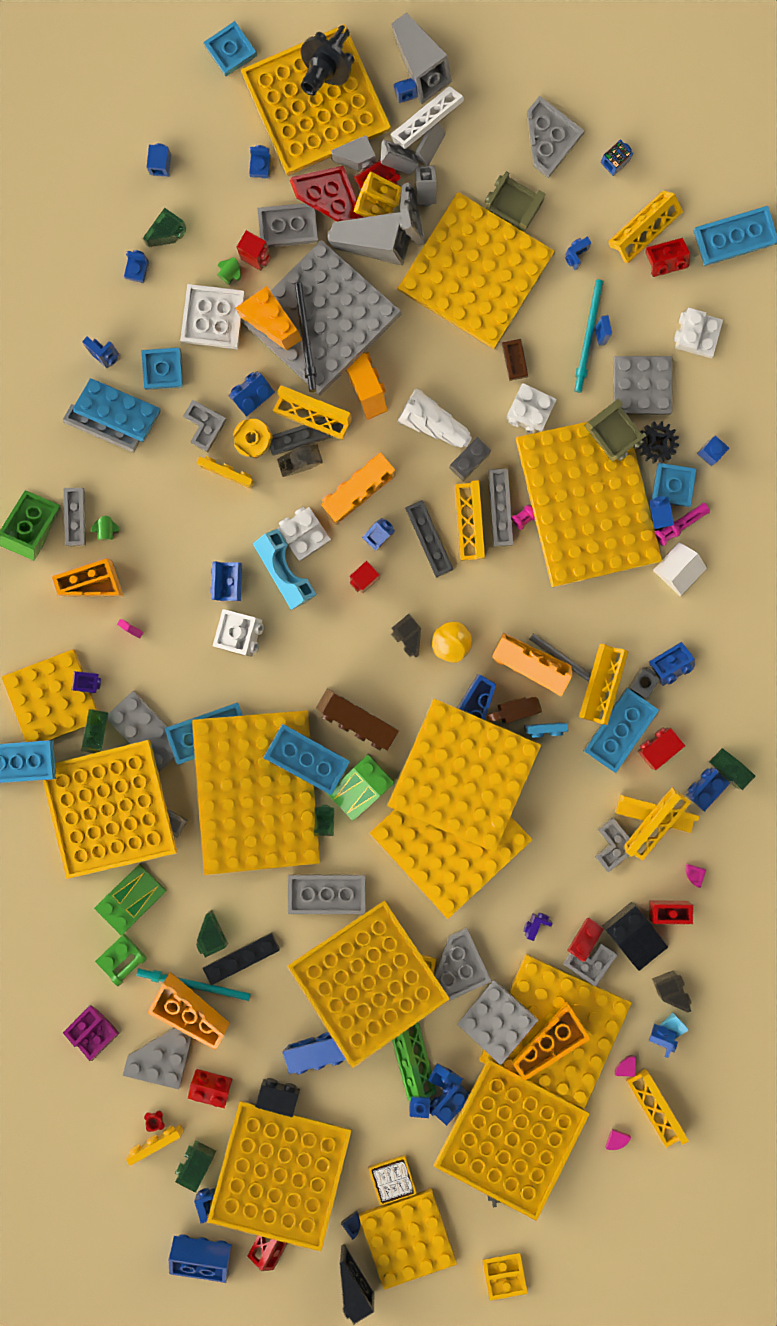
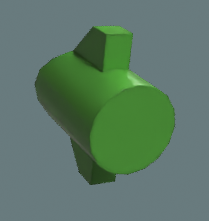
M232 257L229 260L219 262L218 267L221 270L217 274L218 277L228 285L233 279L239 282L241 279V266L236 258Z
M102 516L93 524L91 532H97L98 540H113V532H119V527L109 516Z

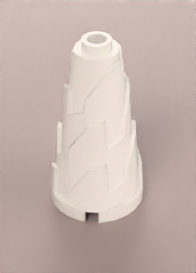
M416 388L407 401L397 422L419 433L423 432L437 440L441 439L455 447H467L472 439L469 436L470 432L468 429L453 419L451 414L439 407L438 403Z

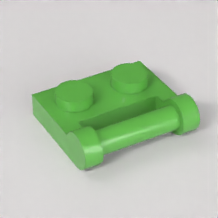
M123 934L95 962L111 978L116 986H120L123 983V979L140 963L143 964L147 958ZM132 953L135 958L117 974L114 969Z

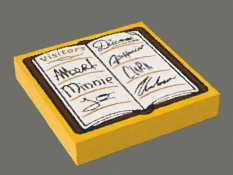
M405 1155L368 1167L380 1206L417 1194Z

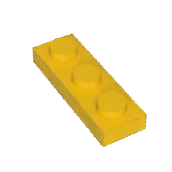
M199 456L196 463L199 467L252 489L254 481L251 479L250 474L243 471L239 474L233 471L234 468L223 463L221 466L216 464V460L206 456L202 458Z
M179 1124L176 1127L172 1125L166 1128L160 1136L154 1135L150 1137L146 1144L142 1146L138 1144L131 1148L126 1158L129 1166L181 1138L184 1131Z

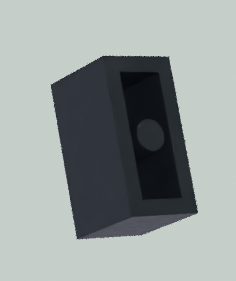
M272 1078L263 1079L255 1108L293 1118L300 1089L291 1083L284 1085Z

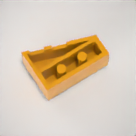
M267 286L235 307L239 316L244 321L249 322L254 328L263 332L286 351L302 340L297 328Z
M364 352L346 372L368 420L388 410L384 398L386 389L383 383H379L377 380L379 374L376 367L372 368L370 365L372 359L369 352Z
M108 558L52 576L57 594L60 596L124 597L113 562Z

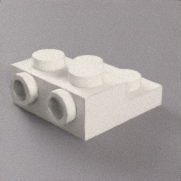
M687 308L685 312L681 313L679 318L681 327L680 330L676 331L674 342H676L675 349L712 358L723 320L706 315L707 312Z
M522 383L506 419L509 420V424L515 427L522 426L526 428L525 431L530 434L542 432L557 399Z
M301 507L295 512V517L283 519L279 522L280 527L277 528L299 561L331 541L310 507L307 509Z
M223 609L213 646L253 657V653L255 654L259 647L257 643L258 635H261L264 629L262 620Z

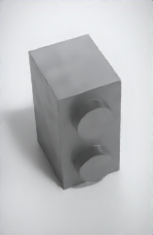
M477 437L450 464L449 469L464 481L485 460L491 450Z

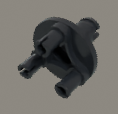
M339 26L335 35L329 40L326 39L325 34L317 32L315 36L309 37L303 43L301 57L308 71L301 82V88L306 94L314 96L324 82L330 85H342L350 77L351 65L355 59L350 53L345 54L342 51L343 43L350 35L348 28L342 34L345 26Z

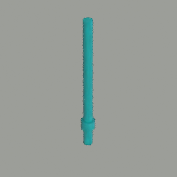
M596 280L579 368L576 369L575 374L577 379L574 392L577 393L582 392L584 379L587 377L588 370L586 367L603 286L602 280Z
M139 968L136 976L151 979L152 982L159 983V981L164 982L168 976L162 974L161 971H148ZM177 977L192 989L246 1001L250 999L251 993Z

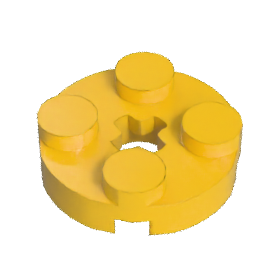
M258 419L241 421L233 433L236 450L247 457L258 458L266 453L273 439L269 427ZM250 434H251V435L256 434V437H255V438H256V441H255V442H253V441H252L251 443L249 442V441H250V438H249V435H250Z

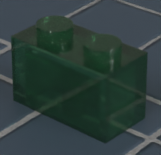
M195 1141L193 1147L189 1145L184 1154V1157H186L184 1164L180 1162L175 1172L178 1175L175 1182L196 1193L214 1158L216 1150L198 1141Z

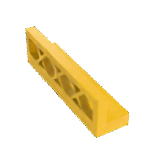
M663 190L608 241L611 248L619 250L625 263H629L683 213L676 195ZM673 205L675 212L667 216L669 208ZM661 218L660 225L653 229L655 221ZM647 231L646 238L641 242V233ZM633 244L632 251L627 255L625 248Z
M280 385L277 391L279 399L273 409L274 413L343 440L352 421L350 412ZM283 401L290 403L293 409L283 411L280 410ZM302 409L308 410L310 416L298 417L297 411ZM323 416L326 418L327 423L318 425L315 423L314 418ZM340 423L344 426L341 433L332 430L331 425Z
M479 480L471 481V483L455 484L460 560L484 559ZM460 488H470L471 496L466 501L460 496ZM465 505L472 510V515L468 520L461 515V510ZM467 524L474 530V534L469 539L463 534L462 530ZM468 543L475 547V555L464 556V547Z
M605 644L599 645L579 718L608 725L629 651L613 648ZM620 653V659L616 663L617 654ZM614 673V679L611 681V675ZM609 691V697L605 699V695ZM604 710L603 718L601 720L599 719V716L601 711Z
M672 787L624 844L626 853L631 857L635 855L643 861L691 804V800ZM680 799L684 801L681 807L673 808ZM670 813L671 819L668 822L661 823L667 814ZM658 827V834L656 835V837H649L653 833V831ZM646 842V849L642 853L638 852V849Z
M620 795L615 813L644 821L658 804ZM684 811L671 828L691 833L694 821L698 822L699 816ZM670 813L667 814L661 823L668 822L671 819Z
M646 1068L636 1073L635 1077L626 1079L665 1147L667 1148L679 1140L682 1145L689 1142ZM641 1077L645 1081L643 1090L635 1088L632 1084ZM645 1095L655 1098L653 1107L644 1104ZM655 1111L665 1115L663 1123L654 1121ZM665 1128L674 1130L676 1134L667 1141L663 1136Z

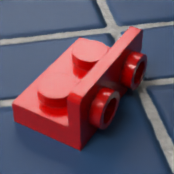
M683 238L646 247L645 253L652 266V277L689 267L690 252Z

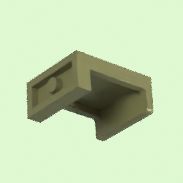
M506 171L503 176L500 175L494 185L496 186L494 192L490 191L485 199L487 203L486 209L525 232L542 205L546 194L540 190L536 194L511 179L509 172Z
M619 398L584 425L612 462L616 459L619 461L629 455L627 451L631 447L634 449L638 448L644 443L642 439L647 436L645 433H640L621 408L623 403Z

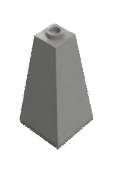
M405 13L391 25L408 74L415 81L419 102L423 104L452 82L448 57L408 13Z
M398 212L333 222L332 228L328 232V241L334 249L403 266L410 236L406 234L404 229H401L399 223L401 213Z

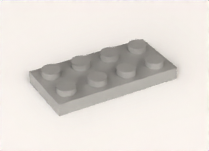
M132 691L105 716L129 744L146 740L151 741L158 772L174 758L164 729L168 726L135 691Z
M289 874L288 914H365V875Z

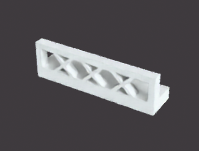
M450 86L447 87L391 133L393 142L406 149L464 101L463 96Z

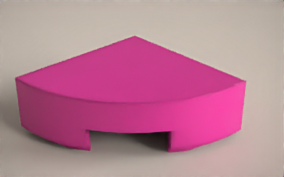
M120 619L117 623L126 632L139 639L143 635V631L132 626L124 619Z
M686 863L685 869L689 881L698 888H701L706 870Z
M634 1055L625 1057L616 1066L615 1076L635 1077Z
M611 1129L605 1147L608 1150L621 1149L628 1144L631 1137L628 1134Z

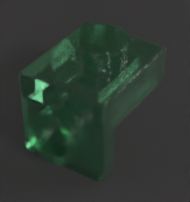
M328 805L315 807V836H334L335 813L333 807Z

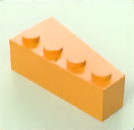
M380 452L368 461L362 469L357 470L347 482L341 483L334 494H328L322 500V508L337 525L395 477V469Z
M568 1002L560 1008L512 1060L523 1081H526L590 1040V1037Z

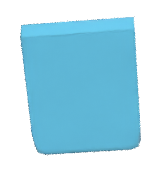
M674 1013L670 1014L659 1025L676 1032L675 1039L689 1030Z

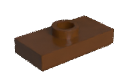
M521 339L502 342L509 381L528 378Z

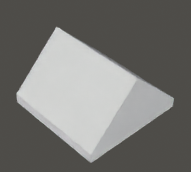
M679 542L653 571L681 596L707 567L697 552Z

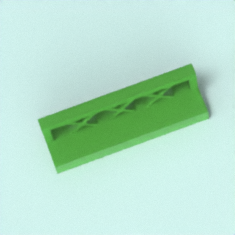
M418 1022L413 1025L414 1032L412 1037L409 1036L407 1029L392 1040L408 1101H411L412 1096L429 1098L437 1093L435 1084L429 1082L432 1072ZM415 1044L418 1045L419 1049L417 1056L414 1054L413 1051ZM420 1062L424 1068L422 1074L418 1070ZM426 1081L428 1083L429 1091L424 1093L423 1086L424 1082Z

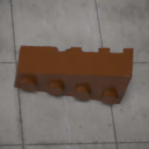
M328 688L316 707L323 714V719L330 723L333 720L338 722L339 728L346 732L352 730L356 733L355 737L362 741L366 739L371 741V746L379 751L382 748L388 751L399 732L393 726L371 715L359 706H355L342 696L336 695Z

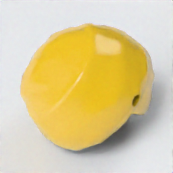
M455 621L447 622L437 628L432 638V647L436 656L451 663H458L465 658L472 646V637L468 629L463 624Z

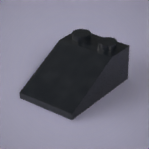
M632 902L602 925L638 971L668 948L649 921Z
M343 1244L341 1245L340 1254L343 1313L347 1319H351L352 1323L356 1324L374 1313L375 1293L348 1248Z

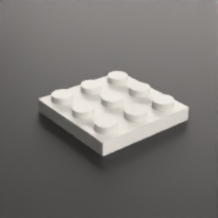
M187 284L180 338L181 343L238 349L242 318L235 307L244 302L245 292Z

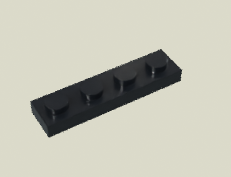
M271 932L204 966L202 969L210 985H213L280 951V948Z

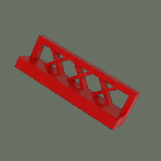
M257 1236L247 1257L260 1271L274 1270L287 1243L273 1239L266 1243V1237ZM259 1247L262 1250L260 1260L255 1256Z

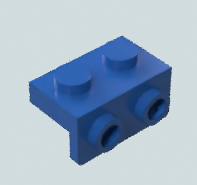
M257 371L250 373L245 378L246 381L241 385L238 384L233 387L228 395L246 417L275 393L262 374Z
M212 562L211 600L241 601L242 563Z

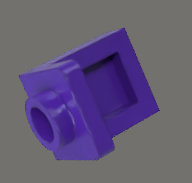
M538 913V915L532 914L530 922H526L523 930L527 939L535 940L541 923L552 927L553 923L549 920L548 915Z

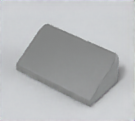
M439 122L425 133L416 150L417 161L427 166L430 164L445 136V131Z
M383 139L381 164L411 175L418 166L414 151L407 148L404 149L400 145Z

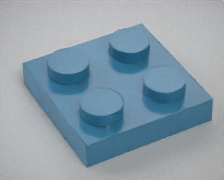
M235 21L204 41V46L225 76H228L257 56L255 49Z
M180 348L141 350L145 390L183 387Z
M658 463L652 500L660 496L669 497L670 505L691 507L697 469Z
M568 723L524 725L525 733L530 734V737H544V733H549L551 736H562L563 732L568 731Z

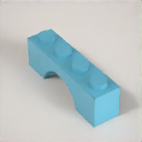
M279 529L265 533L253 543L291 610L305 604L317 595L307 578H299L289 569L285 558L288 544Z

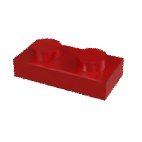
M587 918L567 951L582 962L586 961L604 928L590 918Z

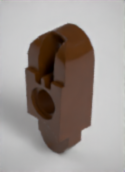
M524 697L497 705L499 711L489 713L487 717L489 722L501 719L502 724L510 723L541 713L542 708L537 697L527 699Z

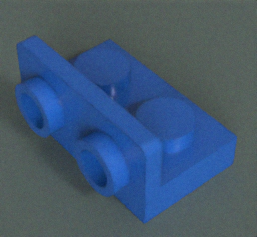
M88 336L82 341L88 352L106 369L117 362L119 353L110 341L104 347L96 339L92 341Z
M681 642L649 661V665L660 678L662 686L672 684L682 674H689L695 667V659Z
M712 767L710 769L707 768L701 774L702 778L698 783L695 782L688 788L689 792L686 795L704 812L730 784L716 768Z
M454 1083L451 1085L446 1084L442 1089L443 1093L439 1097H434L430 1102V1114L432 1116L435 1115L446 1126L463 1108L470 1094L461 1084L460 1086Z

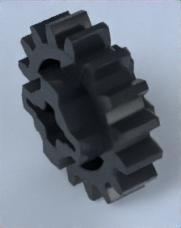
M654 421L651 423V427L647 424L644 427L645 431H640L641 434L645 433L647 435L642 439L644 443L637 448L642 449L640 456L646 455L645 461L651 458L652 464H655L657 460L663 463L665 459L670 460L671 455L676 454L674 448L679 447V444L675 443V441L679 439V436L673 435L676 431L675 429L669 430L670 424L664 427L663 421H661L657 426ZM646 437L649 440L648 446H646ZM664 439L660 444L652 447L655 441ZM668 439H669V441H670V446H669V447L667 446V441H668Z

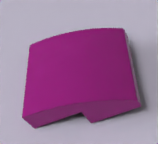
M89 1005L63 1032L74 1047H78L89 1061H93L120 1034L92 1005Z

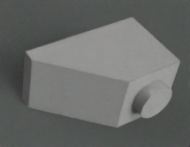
M366 135L331 150L333 162L356 171L365 170L376 163L374 151Z
M435 166L416 167L417 205L431 206L436 204Z

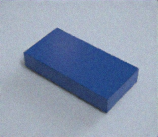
M609 315L602 316L595 327L599 346L606 345L612 335Z

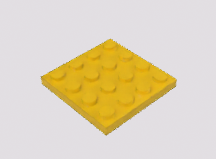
M75 649L1 676L26 742L49 741L102 721L92 694L90 692L72 690L74 671L83 672Z
M432 1188L359 1213V1219L384 1290L457 1265Z

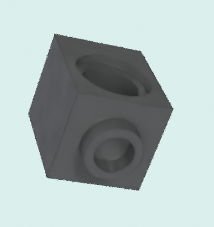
M646 668V670L639 669L628 689L643 699H648L660 679L649 668ZM643 677H646L649 681L648 686L645 688L640 684Z

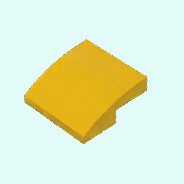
M370 172L360 191L354 212L363 217L391 214L394 207H398L402 187Z
M520 1253L482 1259L490 1301L528 1294Z

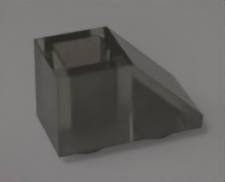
M318 444L300 446L277 459L282 477L312 469L323 463Z
M408 614L391 628L393 631L391 635L397 642L401 641L406 646L403 650L409 657L414 656L416 658L419 656L421 627Z
M670 971L652 978L657 994L663 1002L683 1011L691 1012L689 1005L692 1002L688 993H684L682 987L685 984L681 975Z

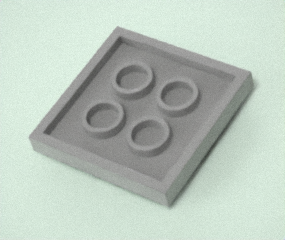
M615 356L613 358L614 401L618 398L623 403L621 408L627 415L672 414V356Z
M493 980L457 1025L502 1065L539 1019L496 980Z

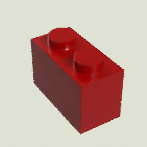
M246 230L236 246L240 259L261 271L263 266L266 267L271 258L267 242Z
M365 561L349 576L351 579L349 583L356 592L361 591L364 593L380 579V575L368 561Z
M662 727L654 734L656 737L651 741L648 739L640 745L641 749L637 751L653 770L660 768L685 747L684 743L671 728Z
M649 900V920L654 924H693V904L689 901Z

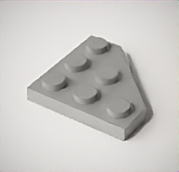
M539 96L529 108L527 119L533 167L549 178L581 138L584 130Z
M409 182L402 185L401 217L399 218L401 229L405 230L411 240H414L420 246L425 244L415 190Z
M467 927L449 935L435 973L436 979L450 1000L491 982Z
M173 1027L165 1034L129 1054L123 1076L179 1089L192 1037Z

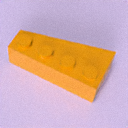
M505 633L502 634L493 651L492 658H494L495 662L512 668L515 672L521 673L562 696L572 678L571 665Z
M171 972L163 982L148 1011V1014L214 1050L217 1049L230 1024Z

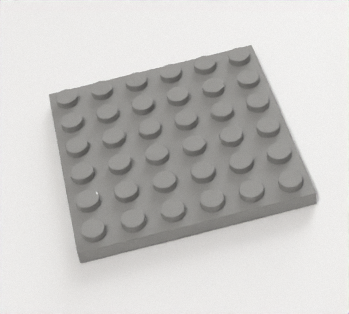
M322 240L271 290L301 336L294 284L297 282L302 283L313 367L316 368L317 374L315 377L316 393L320 396L402 315L401 311ZM241 320L256 337L308 384L304 373L306 366L302 340L286 351L263 332L254 328L249 322Z

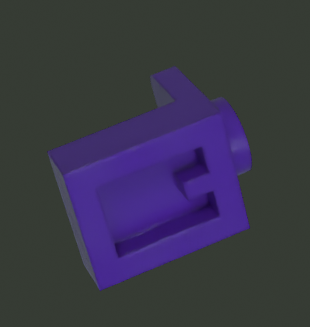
M74 671L72 690L96 693L97 689H100L101 678H98L99 674Z

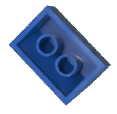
M183 1234L174 1236L169 1255V1274L226 1283L231 1256V1244L222 1240L212 1242L203 1237L193 1239Z

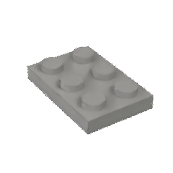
M302 203L257 208L260 238L267 242L268 248L318 243L315 209Z

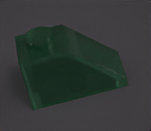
M164 208L142 239L148 247L176 243L178 239L184 236L186 225L182 219Z
M89 709L80 751L101 752L108 712Z
M723 748L709 761L737 789L743 790L756 777L742 762Z
M212 909L205 915L197 938L198 943H196L199 953H203L205 958L226 948L228 945L227 939Z

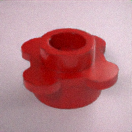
M161 1111L145 1114L144 1119L146 1120V1130L148 1132L164 1129L165 1123L162 1120L163 1113Z

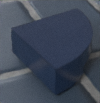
M355 1211L341 1222V1225L351 1239H355L361 1224L358 1211Z

